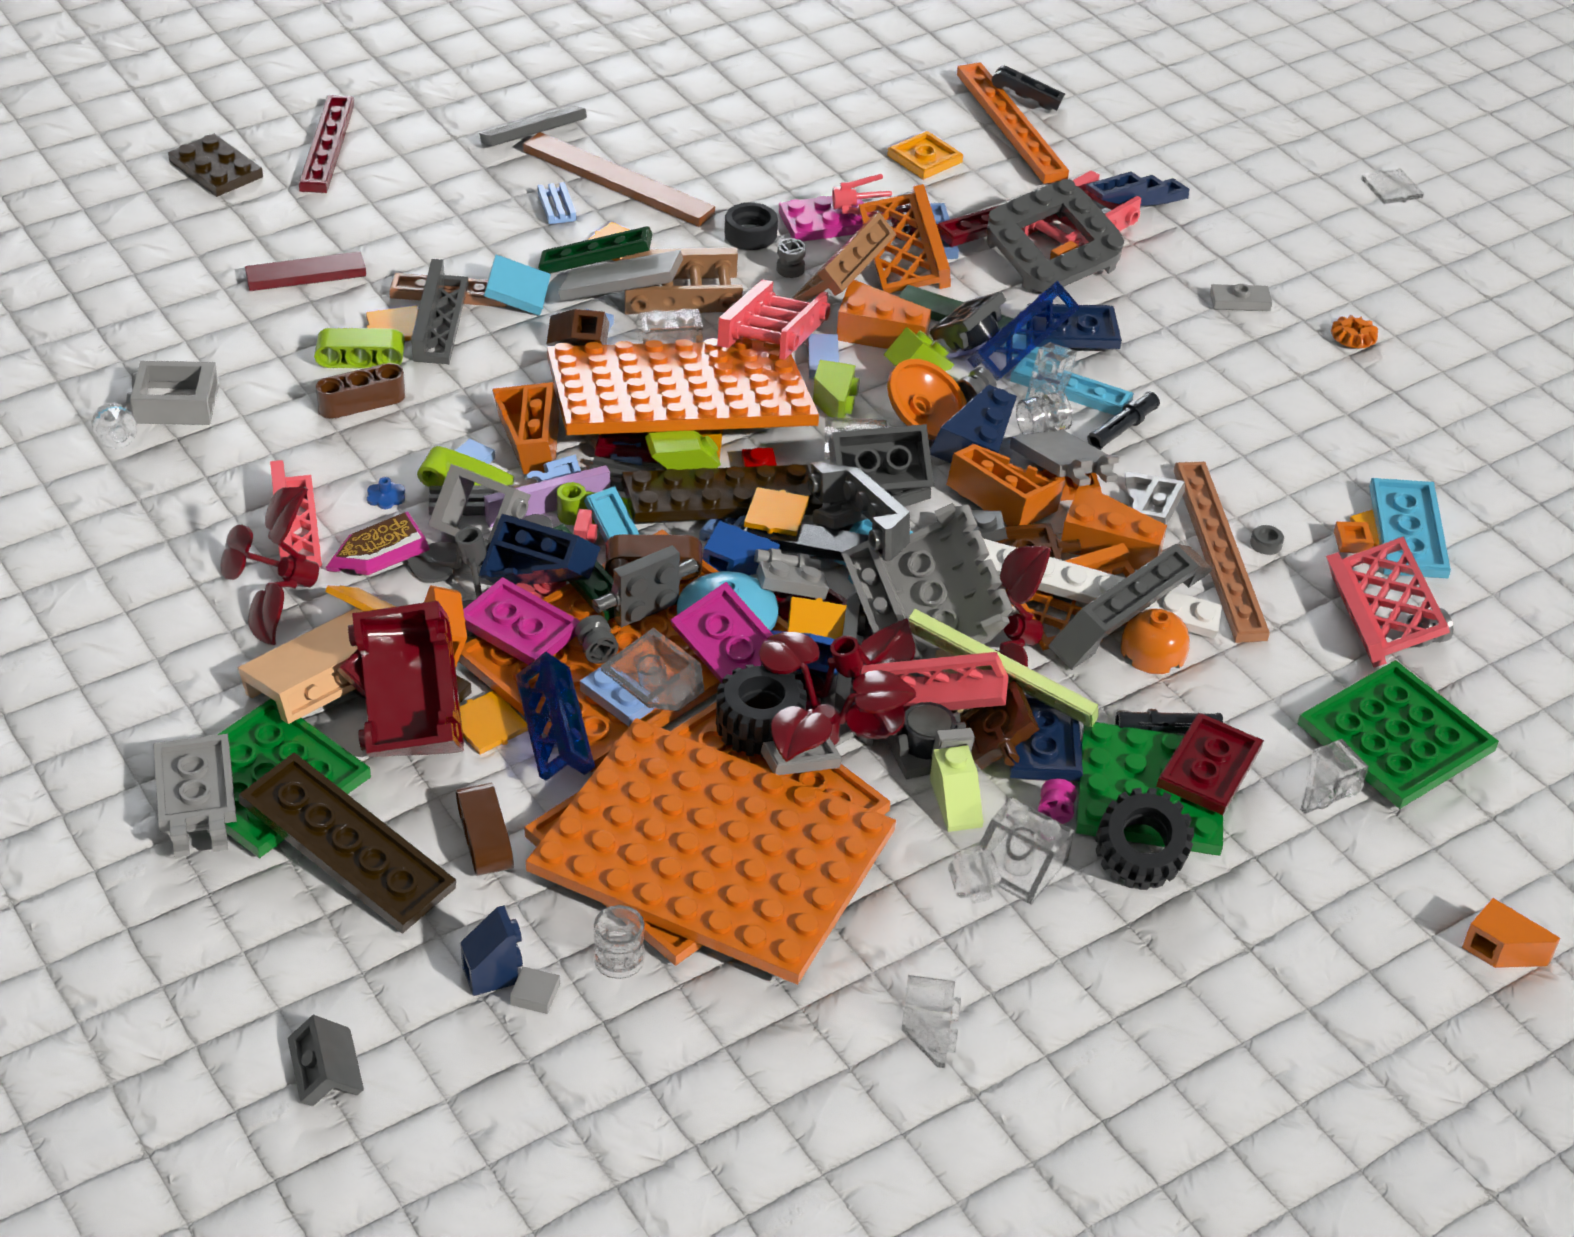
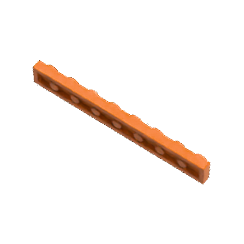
M981 62L958 66L957 76L1042 183L1052 184L1068 179L1069 169L1002 88L993 86V76Z

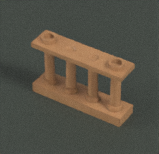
M737 247L650 249V251L622 257V260L681 250L683 261L674 279H690L691 286H673L672 281L664 283L662 286L625 290V314L726 312L742 298V285H731L730 279L737 278ZM719 278L720 285H702V279Z

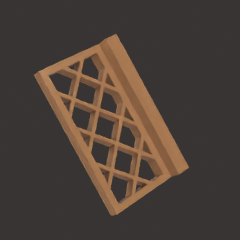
M878 212L873 215L791 299L806 302L828 288L835 296L843 292L897 235L881 213Z

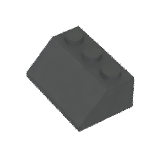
M927 424L832 432L828 441L830 464L860 468L885 491L935 486Z

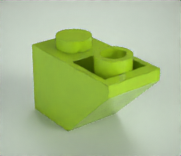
M908 327L903 330L883 354L894 366L908 359L926 360L939 366L944 371L950 370L954 366L946 357L949 351L937 341L934 342L921 330L916 334Z
M820 360L814 377L813 402L837 425L843 426L846 414H852L854 396H857L860 378L855 377L856 365Z

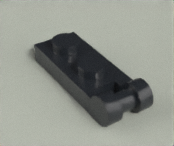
M1005 65L998 67L992 77V84L996 88H1010L1019 97L1024 99L1031 98L1047 110L1054 109L1057 111L1065 96V93Z

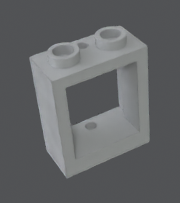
M140 361L137 373L132 374V392L127 393L126 399L127 410L132 411L134 424L210 425L219 388L216 363ZM148 388L196 389L195 395H147Z
M451 464L428 526L456 536L457 532L461 530L458 528V525L476 482L505 494L488 538L491 543L501 514L522 519L527 513L528 501L531 495Z

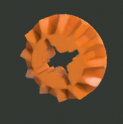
M1349 315L1348 318L1342 316L1333 322L1331 334L1337 342L1347 347L1367 348L1376 343L1378 328L1373 326L1372 321L1363 320L1362 316L1355 318Z

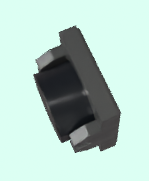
M1002 292L968 300L931 328L929 333L934 341L943 338L946 344L955 352L960 348L962 351L971 350L988 341L999 332L1000 327L997 322L1002 319L999 307L1007 300Z
M921 702L905 711L903 727L896 734L890 735L885 739L907 780L930 775L931 755L938 730L966 728L965 722H960L959 712L952 713L951 710L941 704Z

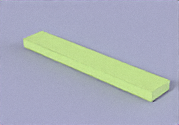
M914 609L909 617L911 632L914 635L954 656L997 652L917 609ZM997 652L1008 674V683L1015 680L1022 687L1024 693L1088 727H1093L1098 719V704ZM991 665L977 667L981 670L993 669Z

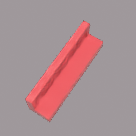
M283 460L270 461L273 495L276 491L285 487H306L308 489L300 507L307 511L300 516L296 515L292 527L283 542L297 552L304 548L314 553L313 556H306V559L317 562L319 567H322L312 476L285 477ZM300 527L309 531L303 537L294 534ZM279 547L280 560L283 557L290 556L289 553Z
M997 652L863 665L861 674L874 670L888 671L913 687L917 697L903 705L905 711L921 702L941 704L949 710L1006 705L1008 674ZM991 665L993 669L981 670L976 667ZM952 669L954 671H957L958 673L949 674L942 670ZM909 673H920L925 676L915 677Z

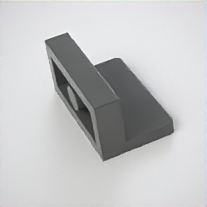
M313 1014L287 1038L301 1103L314 1106L333 1088L354 1095H359L364 1090L351 1030L348 1027Z

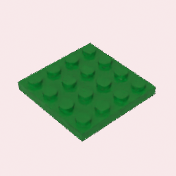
M1396 660L1301 713L1297 723L1399 809L1496 751L1499 742Z
M271 698L217 734H228L237 822L225 823L226 832L258 858H261L285 839L239 803V794L292 753H296L347 794L371 778V771L368 765L304 719L299 718L290 724L281 720L276 701Z
M1095 722L1093 727L1083 724L1081 738L1083 776L1080 777L1078 782L1075 833L1096 836L1103 814L1112 800L1116 802L1118 795L1126 792L1130 796L1135 788H1141L1142 793H1147L1148 788L1157 789L1156 795L1163 796L1164 792L1172 795L1170 801L1173 804L1179 800L1184 806L1181 812L1182 815L1189 813L1192 820L1189 828H1194L1191 851L1220 856L1223 849V815L1156 787L1159 776L1183 739V735L1138 728H1120L1118 725ZM1135 824L1124 829V835L1128 842L1164 847L1162 837L1150 826Z

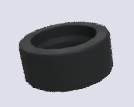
M744 202L734 205L726 212L724 233L726 240L731 245L746 250H759L767 248L775 242L778 230V217L772 208L760 203ZM753 224L761 227L748 228L742 225Z

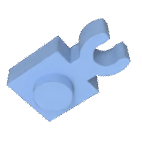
M571 455L545 463L543 465L545 473L531 471L524 476V479L534 478L538 482L581 472L576 455Z

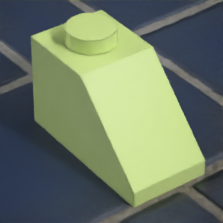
M969 746L934 749L930 782L947 831L982 828L984 822L978 771Z

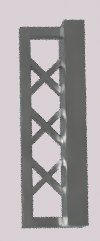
M431 259L411 338L414 362L450 364L468 288V277L445 275L443 259ZM444 286H457L459 289L448 294L444 290ZM447 304L454 308L445 314L439 310V308ZM443 324L449 328V330L441 334L434 330ZM437 345L445 349L444 353L428 352L429 349Z

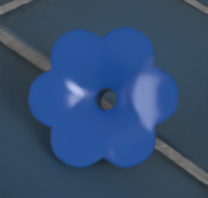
M388 477L380 478L379 484L370 485L367 489L368 504L372 506L378 505L381 509H390L394 505H400L405 501V487L402 484H394Z

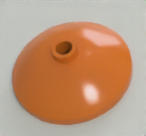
M922 359L904 360L891 371L888 377V396L896 415L906 426L927 424L929 439L935 440L940 428L967 404L965 396L956 381L942 368Z

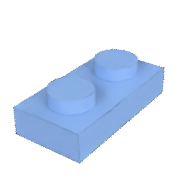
M604 664L580 680L581 692L628 727L635 718L641 719L654 710V698L607 664Z

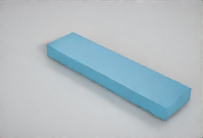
M1025 357L1021 358L1011 372L1010 377L1011 382L1114 416L1122 411L1125 404L1132 402L1134 395L1132 392Z

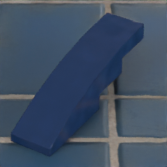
M1132 171L1086 184V190L1103 201L1124 204L1132 198L1139 196L1141 198L1140 206L1167 204L1188 199L1190 190L1174 178L1161 181L1154 175L1141 178Z

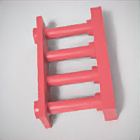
M1092 170L1072 180L1092 200L1111 210L1105 215L1119 231L1138 221L1141 204L1139 196L1132 198L1124 204L1101 200L1086 190V184L1099 181L1100 175ZM1053 214L1021 228L1027 236L1039 230L1061 244L1073 241L1080 247L1089 243L1066 216L1059 218L1056 214ZM1058 220L1075 231L1067 234L1050 223Z
M762 279L719 317L717 346L729 348L741 337L780 345L779 359L785 360L824 321L828 320L831 309L830 303H827L828 292H821L810 303L776 296L775 292H773V281Z

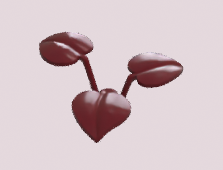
M285 487L279 489L272 496L266 511L265 526L270 530L268 538L289 553L290 556L283 557L280 561L250 553L249 549L253 542V533L245 525H236L227 535L226 549L221 557V573L223 577L229 580H235L242 574L246 558L278 567V575L284 581L267 583L265 591H258L252 600L248 615L249 627L253 635L260 641L270 645H276V630L284 604L283 588L290 587L296 589L297 585L310 588L316 583L319 576V565L317 562L307 560L306 555L298 553L283 542L308 491L304 487Z
M1024 546L1014 549L1005 558L1000 572L1001 585L1008 589L1006 594L1009 601L1020 614L1008 617L1010 622L1003 630L1011 641L1002 642L999 650L995 651L1028 667V656L1023 647L1025 644L1034 646L1041 640L1043 625L1039 620L1033 619V613L1027 612L1021 604L1028 602L1039 588L1051 548L1047 546Z
M903 619L881 629L864 640L861 645L852 636L836 638L830 647L833 658L827 660L829 668L825 684L821 678L810 674L818 706L822 705L821 698L829 695L835 669L844 677H854L856 679L860 676L863 664L871 665L913 660L916 646L908 619ZM803 673L797 674L795 679L801 680L803 689L806 690V711L812 709L804 675ZM853 705L846 716L847 726L853 734L861 738H887L890 735L896 734L903 727L905 709L902 705L886 712L873 714L860 712L856 705Z
M782 632L764 640L759 651L761 664L772 673L789 674L795 672L798 668L802 670L812 709L808 711L797 706L787 707L779 711L772 720L773 741L778 752L786 762L800 753L818 747L829 738L836 745L840 740V724L846 723V716L853 702H855L856 708L860 712L875 714L895 709L917 697L915 689L897 675L883 670L869 671L861 674L853 681L852 688L854 693L848 695L841 713H838L832 705L822 704L818 706L809 668L806 665L819 658V647L812 638L798 632Z

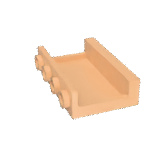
M354 608L239 666L238 670L246 695L250 698H254L261 693L276 701L281 720L290 724L355 690L356 688L336 670L358 649L357 646H351L348 625H353L352 613L363 611Z

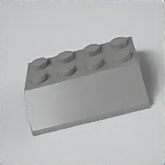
M951 503L935 510V515L939 521L911 533L910 543L890 561H884L872 550L869 540L841 552L873 634L907 618L909 621V617L914 609L927 614L982 644L991 641L1010 622L1007 616L1013 611L1012 605L1005 589L996 590L1002 582L991 559L985 560L990 554L979 530L973 531L977 527V523L967 504L954 506ZM912 633L916 646L913 660L935 658L936 650L941 648Z

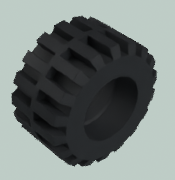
M750 664L746 665L745 669L737 668L732 670V675L727 674L717 689L716 725L718 735L722 736V741L726 745H732V750L738 753L744 751L747 756L753 757L754 754H759L763 757L761 753L763 742L773 741L771 725L774 716L782 709L791 706L801 707L806 710L807 694L806 690L803 689V683L801 680L795 679V674L772 673L762 664L761 666Z
M1135 788L1130 796L1126 792L1118 795L1116 802L1112 800L1108 805L1096 833L1095 842H1098L1095 850L1097 857H1103L1101 866L1104 871L1111 868L1112 874L1110 877L1116 882L1120 877L1125 879L1124 886L1132 888L1134 883H1139L1140 890H1148L1152 883L1155 888L1164 885L1166 879L1170 882L1176 877L1178 871H1181L1193 846L1191 841L1194 837V828H1189L1192 821L1189 813L1182 815L1181 812L1184 806L1179 800L1173 804L1170 801L1172 795L1164 792L1163 796L1156 795L1157 789L1148 788L1147 793H1142L1141 788ZM1135 824L1150 826L1162 837L1164 849L1152 854L1139 852L1127 842L1124 829Z

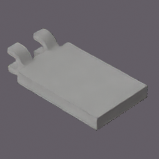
M1065 430L1011 436L1010 449L1058 477H1070L1078 486L1090 485L1091 479L1085 475L1087 473H1096L1105 482L1117 481L1118 475L1112 470L1114 463H1119V456L1114 454L1108 455Z
M228 734L154 743L158 824L160 832L170 831L174 857L190 855L187 832L209 830L213 852L228 850L225 823L237 822Z

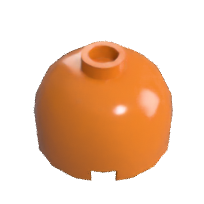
M1150 608L1143 610L1128 621L1122 634L1121 654L1124 658L1127 655L1128 658L1133 660L1132 666L1138 670L1150 674L1170 673L1172 667L1179 665L1180 668L1184 665L1189 652L1190 639L1188 629L1179 616L1164 609Z

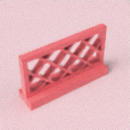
M1404 537L1343 559L1339 552L1326 556L1332 579L1374 668L1387 664L1386 655L1450 633L1449 626ZM1399 550L1403 553L1398 562L1385 559L1390 553ZM1363 563L1371 565L1366 574L1353 571L1352 567ZM1379 567L1393 570L1388 579L1374 576ZM1401 572L1414 575L1409 585L1396 582ZM1369 584L1382 587L1377 596L1364 593ZM1390 589L1404 592L1399 601L1385 598ZM1411 595L1425 598L1420 607L1406 604ZM1380 606L1393 609L1388 619L1375 616ZM1401 612L1415 615L1410 624L1396 621ZM1423 617L1436 620L1438 625L1427 629L1417 627ZM1390 629L1404 632L1399 639L1388 643L1385 639Z

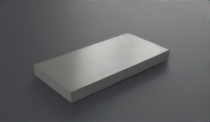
M681 250L571 269L558 290L561 301L670 283L673 281L683 261Z

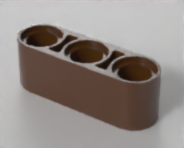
M386 363L319 380L316 384L319 414L324 418L333 419L403 401L405 398L403 368L398 364Z
M614 535L606 542L605 570L614 578L615 568L673 545L680 553L679 564L691 558L695 559L698 564V572L682 577L681 580L694 579L701 574L703 569L702 543L698 538L690 535Z
M486 783L456 789L458 812L475 875L480 876L514 869L512 848L494 784Z

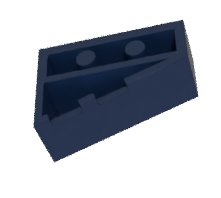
M987 385L940 428L930 449V455L951 463L955 452L973 444L999 453L1017 396L1008 393L1004 389Z
M502 513L480 569L479 577L494 584L503 577L514 584L525 583L528 585L586 580L591 576L601 547L580 536Z

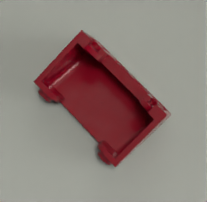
M439 601L352 613L353 625H348V636L351 646H357L358 651L362 655L368 721L364 723V729L358 731L361 751H366L369 757L463 752L464 740L452 631L449 617Z

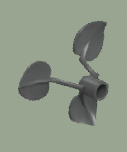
M466 527L457 532L455 536L456 543L428 544L430 550L407 559L413 574L419 580L429 583L447 580L452 575L453 569H460L462 562L471 568L477 599L482 594L477 567L483 564L490 540L484 541L479 528ZM474 600L462 601L463 609ZM466 629L467 636H477Z

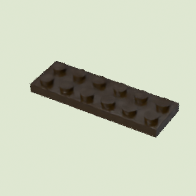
M807 464L622 472L621 483L634 523L726 519L729 517L739 518L740 516H746L757 487L776 491L785 490L787 493L809 496V502L804 515H812L815 509L822 508L823 503L809 491L807 478L811 473Z
M292 753L239 794V803L402 934L456 888V879L296 753Z

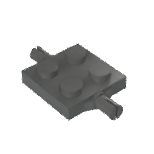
M671 545L615 568L614 583L609 594L593 599V608L597 613L614 607V620L621 628L659 611L668 609L677 604L680 580L682 577L698 572V564L693 558L679 564L680 553Z

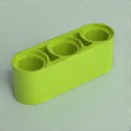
M325 328L317 336L314 358L319 365L326 368H369L386 363L400 365L403 361L405 338L396 329Z

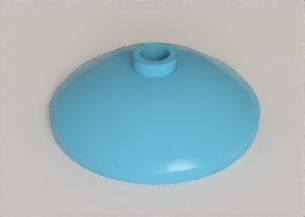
M722 571L699 577L682 590L677 600L678 615L727 582L769 630L773 629L778 619L779 607L775 594L771 590L762 589L758 579L739 572Z

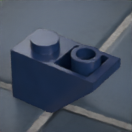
M505 905L496 907L460 942L462 968L473 996L515 985L518 978L517 968L523 966L522 955L518 944H516L522 941L520 927L516 919L510 920Z

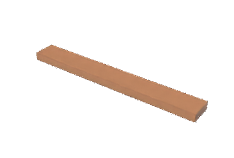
M1206 462L1175 463L1174 474L1176 480L1185 481L1183 499L1206 563L1213 568L1210 574L1235 643L1268 641L1269 629Z

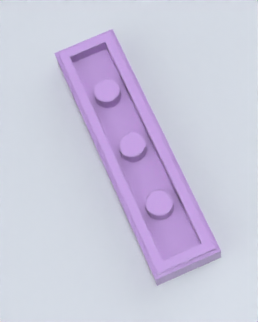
M605 465L515 488L531 495L528 501L527 513L523 518L532 514L556 511L557 489L562 484L568 482L579 483L588 492H600L610 488L609 469ZM501 492L484 496L485 517L489 528L493 527L505 494Z

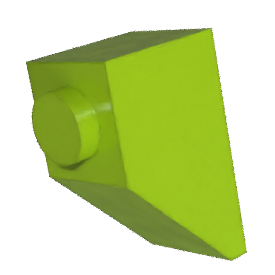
M695 430L649 433L645 437L651 457L667 469L718 468L721 465L717 455L719 449L716 443L709 436L703 437Z

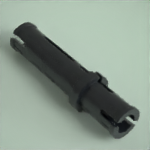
M1147 391L1135 402L1132 401L1125 404L1120 413L1109 419L1095 431L1089 433L1087 436L1088 443L1101 450L1131 426H1137L1142 423L1146 415L1160 406L1158 396L1154 392Z
M1148 709L1147 712L1117 711L1115 725H1118L1120 728H1138L1164 733L1186 734L1198 713H1161L1156 709ZM1201 713L1223 723L1221 713Z

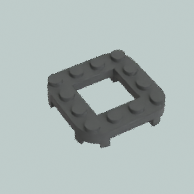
M1063 179L1059 183L1048 184L991 210L988 218L986 242L990 249L997 247L1023 277L1022 287L1028 292H1031L1032 289L1051 293V297L1062 295L1063 287L1103 269L1108 274L1114 271L1121 257L1124 238L1115 225L1082 189L1077 187L1072 180ZM1053 214H1056L1059 218L1066 216L1089 243L1048 260L1021 228Z

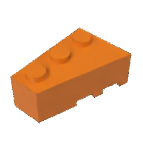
M853 280L846 289L838 311V341L888 349L906 327L916 334L921 330L928 336L931 309Z
M553 382L493 388L492 392L499 418L523 474H528L531 471H541L544 473L543 465L556 460L560 409Z
M976 444L953 454L946 485L957 491L960 496L980 506L983 510L1001 511L1007 526L1033 524L1058 511L1066 479L1056 476L1053 481L1037 474V468L1029 465L1027 470L1010 464L1009 457Z
M1087 485L1078 486L1064 521L1061 541L1079 539L1081 552L1072 554L1080 556L1124 543L1130 552L1127 559L1134 570H1138L1162 553L1167 525Z

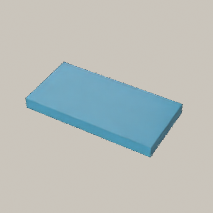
M1371 478L1369 488L1379 544L1381 545L1404 537L1424 577L1448 579L1451 568L1434 482ZM1399 550L1388 554L1385 559L1398 562L1403 553ZM1383 568V573L1386 575H1390L1393 571ZM1402 572L1400 573L1401 576H1414Z

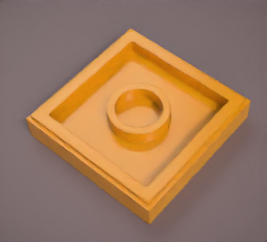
M928 131L889 147L887 152L888 157L923 180L963 162V154Z

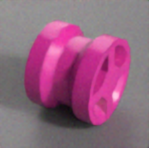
M1057 778L1046 781L1041 788V800L1038 807L1039 816L1051 824H1065L1074 816L1077 790L1071 782Z

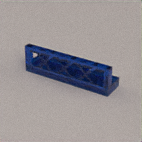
M1057 280L971 355L967 361L974 369L982 363L998 381L1074 314L1080 306ZM1057 296L1069 308L1064 314L1053 312V300ZM1033 317H1046L1045 331L1033 330ZM1052 318L1057 319V320L1052 324ZM1014 334L1026 335L1025 349L1012 348ZM1032 336H1036L1037 338L1032 342ZM994 352L1006 353V366L1001 370L989 358ZM1012 354H1017V356L1012 360Z
M544 652L515 675L539 777L547 781L567 765L586 775L595 768L570 667L548 652ZM539 673L534 688H530L529 680ZM541 696L545 697L541 711L537 713L536 708ZM547 722H551L552 725L546 738H542ZM557 747L559 755L548 763L553 748Z

